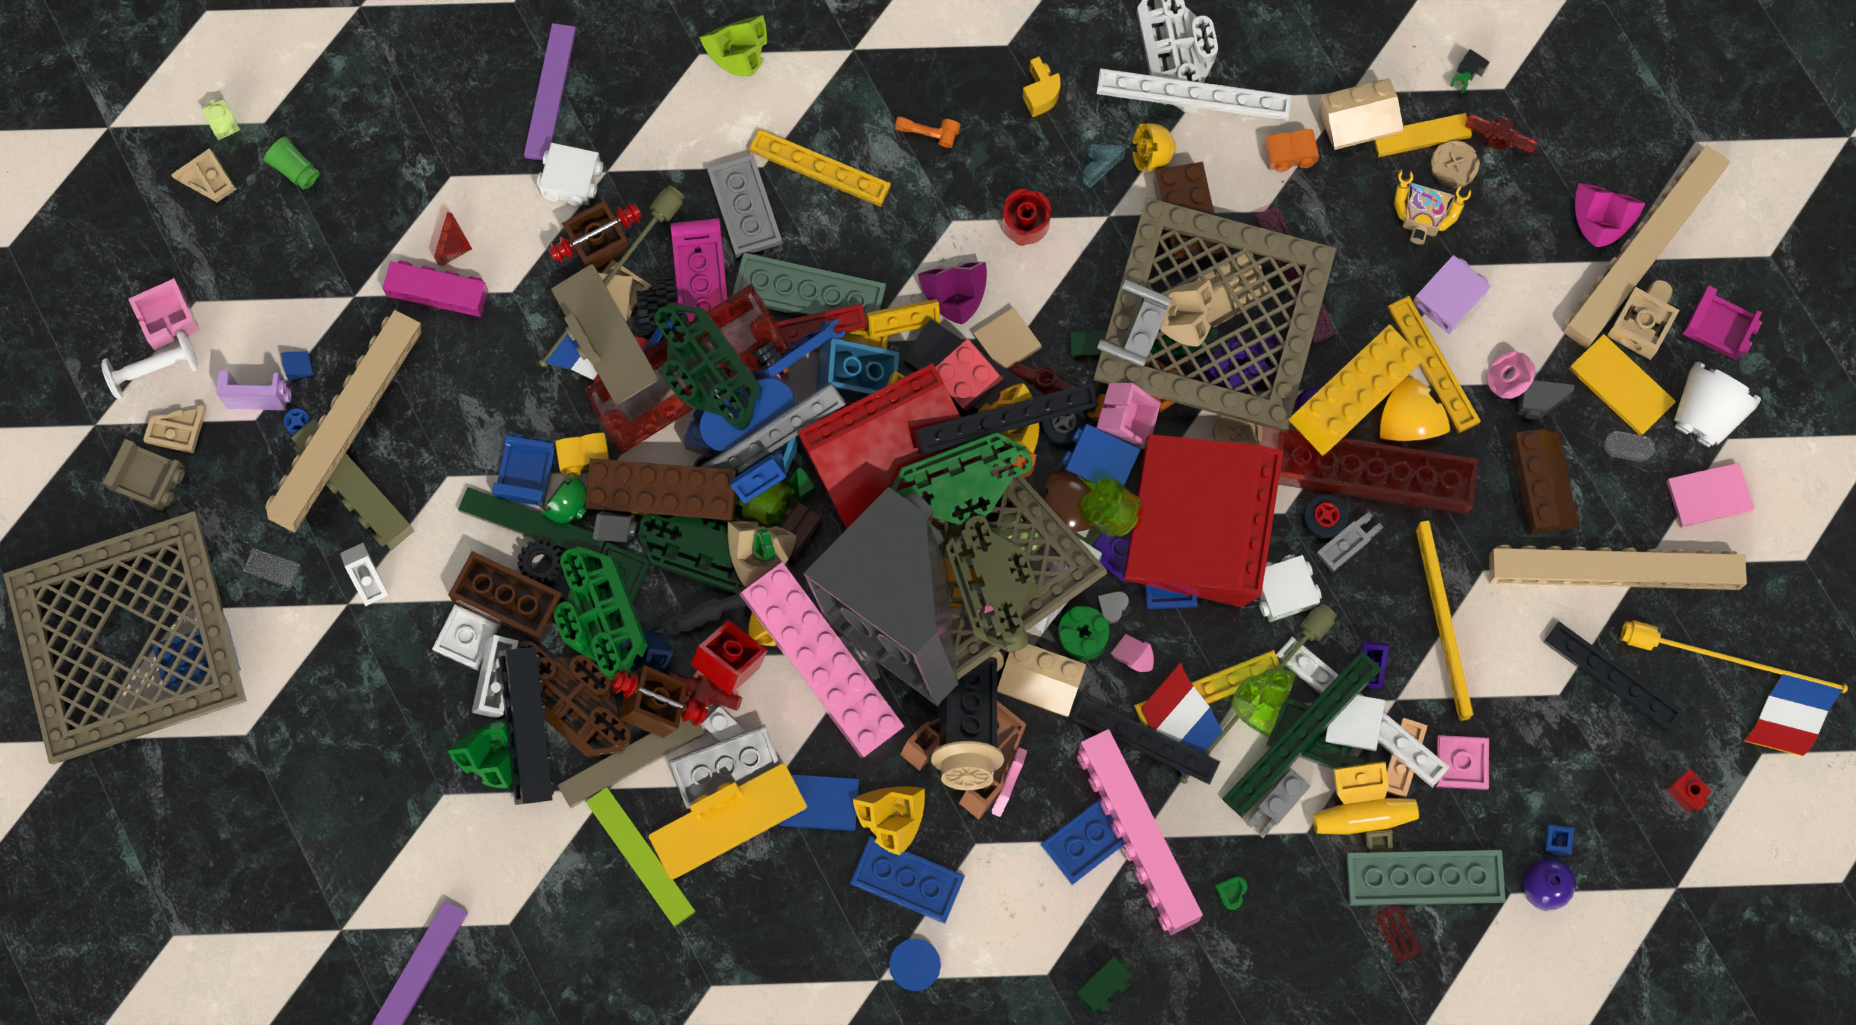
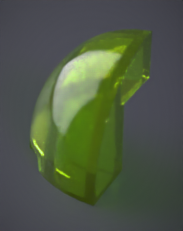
M1271 669L1266 670L1263 674L1248 677L1238 687L1232 699V706L1237 716L1252 729L1269 737L1274 729L1281 706L1290 693L1296 673Z

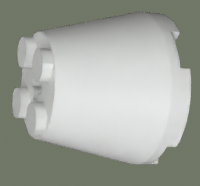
M1695 362L1689 372L1674 419L1677 422L1675 428L1687 435L1691 432L1698 436L1696 440L1707 447L1714 444L1719 445L1757 408L1761 398L1757 395L1754 397L1750 396L1749 388L1717 369L1705 370L1706 365L1701 362Z

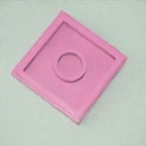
M1438 735L1436 756L1450 768L1436 783V787L1489 789V738Z

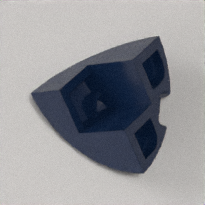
M618 621L620 628L624 627L622 621ZM641 627L648 646L643 657L638 654L633 661L634 665L630 668L631 673L643 665L662 672L668 665L674 651L662 637ZM631 639L621 643L622 648L626 646L629 652L632 649L630 645L632 643Z

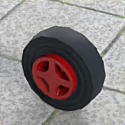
M1319 495L1306 505L1303 513L1304 524L1313 536L1320 539H1332L1346 528L1348 510L1338 497Z

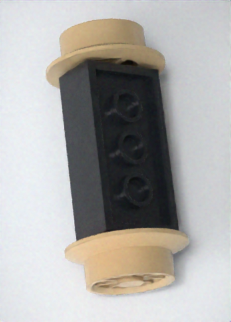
M953 635V637H954V645H955V641H956L957 635ZM962 636L960 644L971 636ZM1000 651L958 679V685L940 703L939 748L932 753L931 762L934 767L941 771V780L948 787L958 790L985 788L993 782L994 771L999 769L1004 763V755L997 748V671L1004 664V657Z

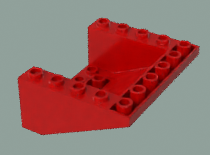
M932 363L798 431V434L812 466L847 530L888 487H892L901 467L956 447L952 446L919 455L913 430L961 417L945 384ZM976 456L961 462L959 457L958 460L962 470H964L963 466L979 461L981 458ZM947 468L928 474L927 470H925L929 483L931 478L948 472ZM901 479L896 492L915 485V481L906 483L903 481L904 479ZM923 491V497L921 498L928 503V498L931 497V494Z
M1149 434L1145 442L1123 580L1238 607H1243L1262 595L1283 451L1255 444Z

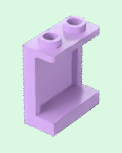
M1453 255L1416 295L1413 303L1418 310L1450 335L1456 329L1458 323L1488 293L1491 285L1488 284V280L1483 275L1472 271L1465 260Z
M218 370L216 395L227 409L287 410V402H291V388H288L286 381L279 372H273L271 386L238 385L228 370Z

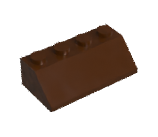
M1542 429L1515 433L1510 444L1529 536L1578 529L1579 524L1560 433Z

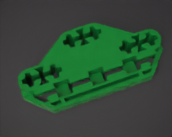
M994 432L901 467L891 489L896 492L901 479H904L903 481L906 483L914 480L915 485L899 490L897 493L904 498L911 492L923 497L922 492L925 491L927 494H931V497L928 498V504L933 510L931 517L955 524H964L974 516L989 514L1012 479L1028 472L1033 462L1027 447ZM1003 442L1013 446V448L997 453V457L994 456L991 445H993L994 449L1003 447ZM976 456H981V460L963 466L964 470H962L958 460L959 457L961 462ZM1017 456L1025 458L1021 468L1017 465L1008 467L1013 471L1012 473H1009L1008 469L998 471L999 476L990 473V471L994 470L993 465L998 467L1006 466L1007 464L1002 461L1004 459H1007V463L1012 464L1017 461ZM945 468L948 469L947 473L931 478L929 483L925 470H927L928 474ZM979 497L987 501L983 504V509L978 506L970 508L974 512L972 515H970L968 510L960 512V518L952 515L955 512L954 507L956 506L960 509L967 508L968 505L964 503L967 500L970 505L977 504Z
M579 546L569 549L562 554L560 563L570 591L567 601L558 604L553 613L560 636L573 650L597 662L601 673L611 681L617 672L620 673L623 669L627 670V676H629L631 673L630 668L634 665L633 661L638 654L643 657L648 644L617 562L609 556ZM587 556L600 559L602 563L601 569L597 568L595 560H589ZM607 580L610 584L608 586L612 594V598L608 597L605 588L600 589L599 587L600 584ZM618 609L620 610L621 614H619V616L624 626L621 628L619 626L617 618L614 617L611 619L610 616L611 613L617 611ZM628 639H631L632 642L630 644L632 647L630 652L626 646L622 648L621 643Z

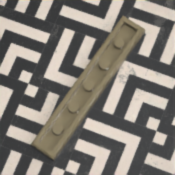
M681 717L678 729L666 737L662 738L651 733L629 745L622 754L618 753L607 757L560 783L558 787L571 809L596 795L604 788H609L705 734L700 723L697 726H693L691 723L692 719L683 722Z

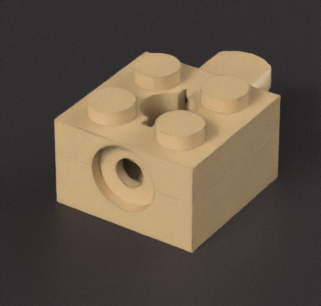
M1657 280L1650 285L1647 292L1635 287L1626 300L1607 337L1651 360L1680 311L1668 304L1673 291L1670 284Z

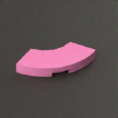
M1020 747L1019 749L1017 748L1002 790L994 802L992 814L1001 816L1024 764L1027 750Z

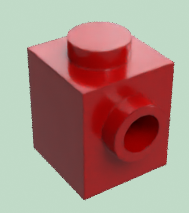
M1691 769L1686 771L1666 789L1687 813L1694 808L1699 811L1709 802L1706 797L1712 792Z

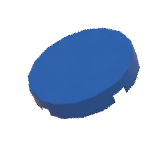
M910 939L897 945L891 954L889 967L891 976L897 985L906 990L916 992L925 990L934 984L940 973L941 962L934 946L924 940Z

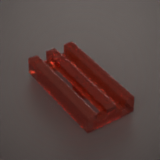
M1399 905L1375 916L1397 963L1422 953ZM1393 913H1396L1414 949L1411 952L1392 916ZM1384 917L1387 918V920H1388V922H1389V924H1390V926H1391V928H1392V930H1393V932H1394V934H1395V936H1396V938H1397V940H1398V942H1399V944H1400V946H1401V948H1402V950H1403V952H1404V955H1401V953H1400V951H1399V949H1398V947H1397V945H1396V943H1395V941H1394V939H1393V937H1392V935H1391V933H1390V931H1389V929H1388V926H1387V924H1386V922H1385V920H1384Z

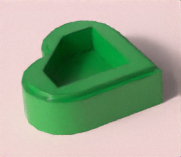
M768 529L757 530L754 535L752 553L762 562L773 561L775 558V548Z
M1237 876L1215 885L1216 891L1226 909L1233 911L1241 906L1243 902L1242 896L1248 887L1245 879Z

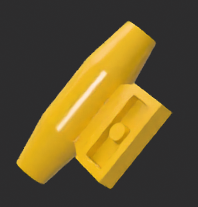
M1384 761L1334 768L1336 794L1343 804L1313 813L1316 834H1355L1383 830L1419 818L1418 805L1415 799L1385 798L1389 785L1386 763Z

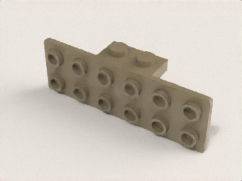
M593 264L552 288L555 298L566 315L564 318L568 324V327L565 328L572 341L577 340L579 346L576 349L583 360L588 359L594 365L616 405L623 403L658 381L655 371Z

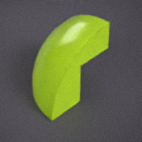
M755 16L723 26L699 38L708 55L721 68L734 75L752 76L759 69L764 59L760 56L762 46L767 44L764 16Z

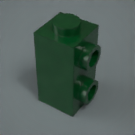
M1114 956L1076 993V996L1093 1014L1097 1010L1103 1013L1113 1003L1110 998L1116 992L1121 995L1131 985L1128 981L1132 977V974L1129 972L1131 967L1122 958L1117 960Z

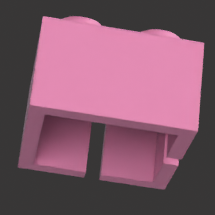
M175 279L129 298L133 311L140 321L139 324L146 340L154 350L174 342L173 337L177 336V331L179 330L185 332L187 336L200 330L184 293Z
M1109 383L1104 400L1106 408H1102L1096 429L1139 449H1144L1146 437L1149 434H1153L1161 403L1134 383Z

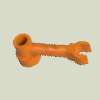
M897 117L895 129L902 132H914L939 139V145L952 148L955 135L959 134L961 124L954 120L943 119L941 127L938 129L914 123L903 117Z

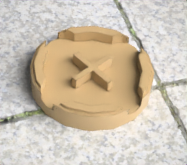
M1457 140L1439 145L1433 153L1430 163L1432 174L1436 180L1444 186L1458 188L1461 185L1464 187L1471 183L1478 173L1480 164L1473 147Z
M1223 415L1217 419L1213 430L1214 441L1259 445L1263 435L1262 426Z

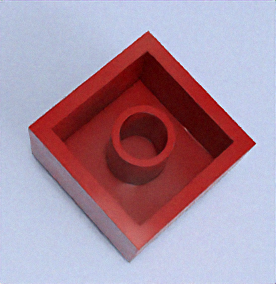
M728 620L698 646L691 665L731 695L760 669L768 650Z

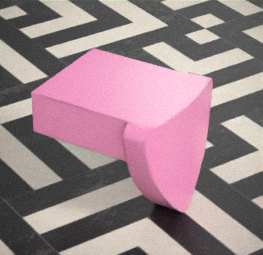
M1125 634L1111 652L1116 660L1136 671L1148 672L1153 669V651L1151 645L1147 642L1143 643Z

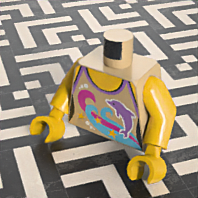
M1401 169L1397 174L1400 184L1397 185L1394 205L1398 217L1403 220V227L1412 230L1410 241L1415 244H1424L1426 235L1436 236L1438 231H1445L1458 220L1464 207V200L1469 199L1471 196V189L1468 195L1463 197L1459 194L1462 185L1459 186L1456 191L1457 199H1454L1455 195L1410 183L1413 180L1411 171L1409 172L1408 179H1401Z

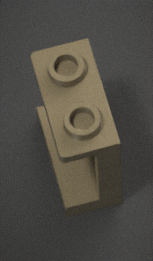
M125 439L103 484L113 492L163 512L165 507L169 506L172 502L173 491L176 485L183 480L185 467L178 460L174 459L172 461L140 448L134 442Z

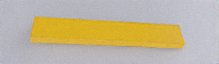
M758 129L749 147V152L880 207L891 187L889 182L761 129Z
M1410 296L1388 305L1387 311L1402 337L1424 359L1419 364V367L1437 399L1443 405L1457 434L1479 424L1481 421Z
M1272 650L1194 681L1191 684L1205 702L1210 704L1263 683L1280 663L1275 651ZM1283 669L1276 675V677L1284 674ZM1146 700L1134 705V709L1140 723L1150 727L1141 709L1148 701Z

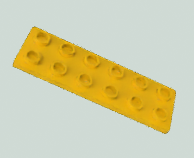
M784 763L741 786H738L736 782L732 784L727 782L720 785L716 789L717 792L712 795L704 794L694 800L695 804L689 806L692 812L649 834V839L671 880L682 876L807 808L798 787Z

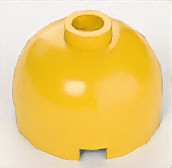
M1146 123L1140 124L1135 130L1133 144H1137V153L1133 152V159L1138 170L1153 172L1155 169L1166 167L1176 153V142L1173 140L1168 129L1159 124Z

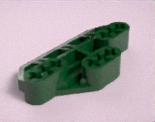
M667 304L660 308L654 316V321L668 340L667 362L662 367V376L686 406L723 416L727 423L735 430L746 429L753 419L756 400L760 401L763 388L705 309L676 304ZM677 313H695L694 321L696 323L691 325L684 314L679 317ZM667 319H670L678 332L683 336L684 342L681 343L673 330L667 325ZM707 331L710 333L707 339L715 348L713 351L709 350L703 340L699 343L697 341ZM726 358L729 360L726 365L734 374L732 378L728 376L722 367L716 368ZM677 371L685 385L690 389L692 393L690 396H688L682 385L674 377L673 373ZM746 384L749 387L745 390L750 396L749 403L742 394L738 396L735 394ZM725 394L727 400L739 413V419L736 420L728 406L722 401L721 396Z
M653 514L642 518L638 537L651 566L735 594L734 589L744 586L735 571L729 550L727 528L728 522H733V520H721L722 525H720L719 519H712V522L704 525L703 520L707 521L708 518L674 516L666 519ZM734 515V521H741ZM653 524L656 525L657 529H653L651 532L648 531L647 527L652 528ZM679 532L680 537H676L675 540H672L671 535H676V533ZM647 542L667 547L665 555L662 556L663 551L655 548L651 552ZM683 553L695 558L699 557L698 566L695 567L696 562L679 557V554ZM716 564L728 569H734L731 578H728L729 573L712 568V565Z

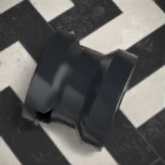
M773 339L768 340L752 351L753 356L760 360L762 370L772 366L783 357L781 352H777Z

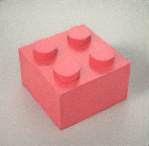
M969 339L965 340L935 367L948 393L966 411L1003 379Z

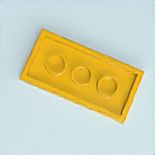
M1604 334L1569 367L1572 373L1640 436L1676 402Z

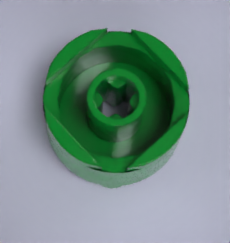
M1086 606L1074 607L1063 616L1059 624L1057 639L1061 651L1067 658L1078 662H1086L1099 657L1107 645L1109 624L1107 619L1094 608ZM1082 631L1087 632V635H1085L1084 638L1079 637V634Z

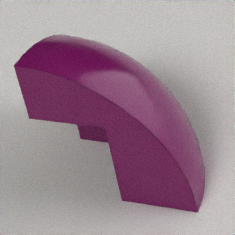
M963 262L955 267L945 268L940 266L918 274V278L928 300H938L940 314L952 322L964 324L974 315L982 301L986 288L987 267L986 262Z

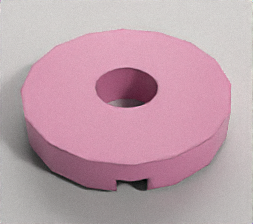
M1517 351L1504 353L1492 363L1493 368L1491 372L1488 371L1487 383L1491 391L1501 398L1511 399L1520 396L1533 382L1535 365L1524 353H1518ZM1512 370H1515L1514 375L1511 378L1506 379L1508 373Z

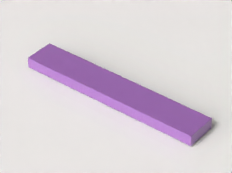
M552 23L525 147V158L543 161L545 151H549L550 145L553 143L577 31L574 26Z
M446 900L443 902L372 1025H404L468 915L466 911Z

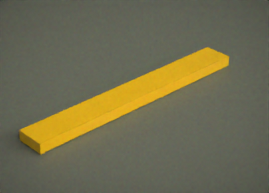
M1423 521L1416 528V533L1457 715L1460 721L1469 720L1473 715L1430 522Z

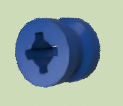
M296 408L287 412L284 417L285 427L292 436L311 421L304 410Z

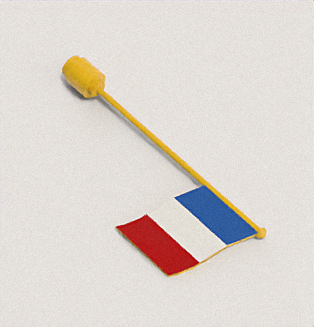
M1632 620V622L1626 621L1621 631V641H1625L1627 645L1651 651L1653 647L1663 643L1781 674V678L1766 699L1756 725L1744 741L1803 757L1810 750L1818 737L1829 709L1840 693H1845L1848 690V686L1845 683L1839 685L1661 638V633L1658 632L1657 626Z

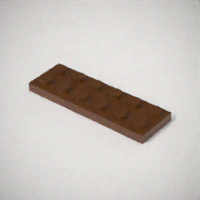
M590 458L586 508L734 521L736 492L730 486L729 481L738 476V470Z

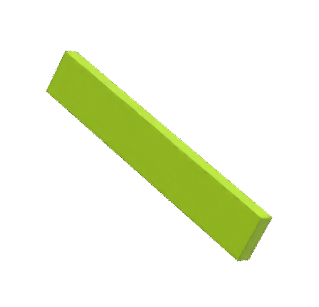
M606 787L587 800V805L673 926H677L694 914L695 910L673 879L671 880L668 877L659 859L609 789Z

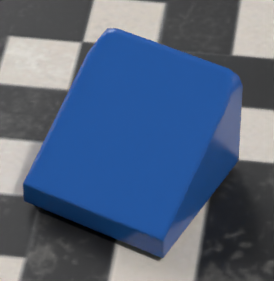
M308 351L281 353L285 375L289 381L313 375Z

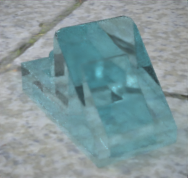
M1089 144L1087 154L1094 161L1084 169L1083 183L1090 189L1124 158L1126 149L1122 145Z

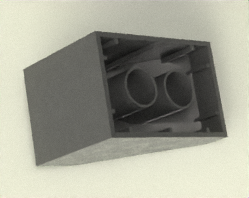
M888 487L804 572V575L825 620L832 629L938 706L958 685L947 567L939 549V545L944 539L941 533L929 523L928 519L933 515V510L923 498L913 492L904 498Z

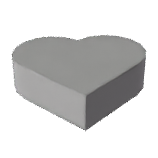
M1113 592L1098 596L1101 613L1108 623L1118 622L1122 611L1127 608L1129 599L1125 593Z

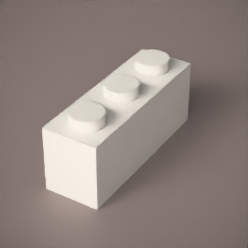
M497 635L487 639L472 713L492 718H498L503 715L504 703L498 652L517 649L518 640Z

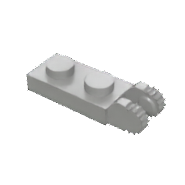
M1367 512L1358 521H1353L1316 553L1332 573L1367 545L1383 529L1380 523L1373 526L1368 533H1365L1360 528L1371 520L1373 515L1370 512Z
M1290 770L1257 808L1258 811L1248 821L1247 825L1250 828L1255 826L1259 818L1264 814L1271 820L1260 830L1259 835L1264 838L1274 825L1280 823L1311 786L1293 770Z

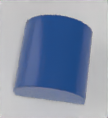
M1548 824L1545 851L1556 855H1571L1575 828Z

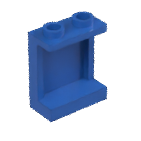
M1085 424L1082 429L1078 427L1072 438V441L1075 442L1072 451L1067 450L1062 460V464L1065 465L1063 470L1107 489V492L1115 496L1120 495L1141 449L1088 424Z
M521 434L505 436V449L498 481L494 483L492 490L494 497L506 501L544 507L556 455L554 444L544 438H537L536 441L530 440Z
M777 448L729 481L730 486L744 504L786 478L781 449Z

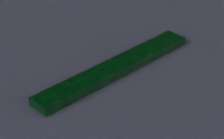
M1361 651L1222 800L1242 818L1382 670L1381 667Z

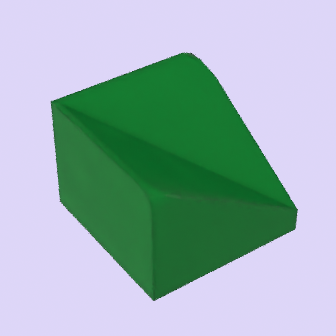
M802 468L797 469L788 481V488L800 503L809 499L816 492L814 483Z

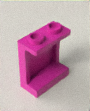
M1708 286L1702 293L1683 335L1737 360L1741 354L1746 355L1752 345L1749 339L1752 333L1756 334L1762 324V321L1759 320L1762 312L1757 310L1755 314L1750 313L1716 296L1715 294L1718 289Z

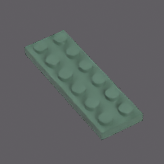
M743 253L732 301L800 316H808L862 304L867 324L866 313L881 310L886 284Z
M1502 850L1346 854L1349 906L1506 902Z

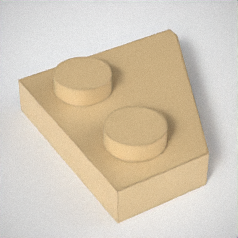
M210 148L171 174L177 181L215 202H219L236 190L235 185Z
M200 405L196 406L197 409L184 412L179 410L171 412L169 415L150 417L143 441L147 444L194 453L207 410L206 407Z

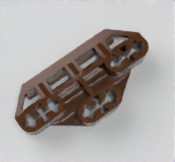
M531 641L519 643L517 649L536 647L540 663L546 669L550 668L551 673L548 675L547 673L543 674L540 667L538 668L539 678L542 680L543 687H546L543 692L556 703L553 707L541 697L546 709L544 720L587 759L600 758V755L622 754L633 743L630 729L619 720L611 680L601 673L599 667L590 658L584 655L574 658L548 656ZM578 666H586L588 672L595 676L596 680L600 683H605L606 687L604 689L601 687L597 689L595 682L591 678H588L583 671H578ZM570 709L572 712L569 715L582 726L580 730L566 718L563 721L561 720ZM597 718H606L608 724L612 728L614 727L615 731L620 735L624 734L626 739L624 741L620 739L617 741L615 734L608 730L603 723H598ZM597 732L598 735L595 738L606 748L598 749L593 742L590 744L587 742Z

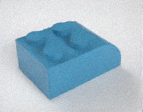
M831 338L820 345L816 391L832 382L842 398L861 400L887 386L890 375L894 371L898 372L899 352Z

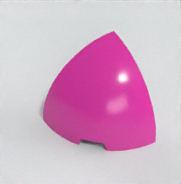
M1583 183L1578 184L1575 198V211L1579 227L1586 239L1596 247L1609 245L1621 238L1637 221L1645 205L1644 202L1626 194H1617L1607 191L1603 187Z

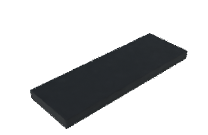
M930 318L903 360L918 370L932 363L936 367L958 348L964 340ZM983 354L1003 379L973 405L978 410L986 403L993 405L994 402L999 400L1001 391L1017 384L1024 383L1033 398L1045 395Z

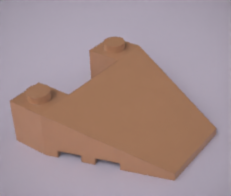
M997 701V748L1004 755V763L999 769L994 771V779L989 786L977 790H966L959 803L977 819H980L992 806L1002 790L1006 775L1026 726V723L999 701ZM940 718L923 724L908 739L900 754L919 771L931 759L932 753L939 748Z

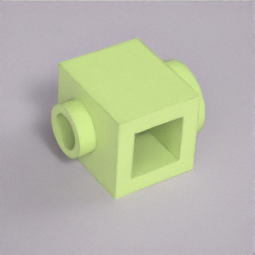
M224 99L211 100L202 109L218 140L240 130Z

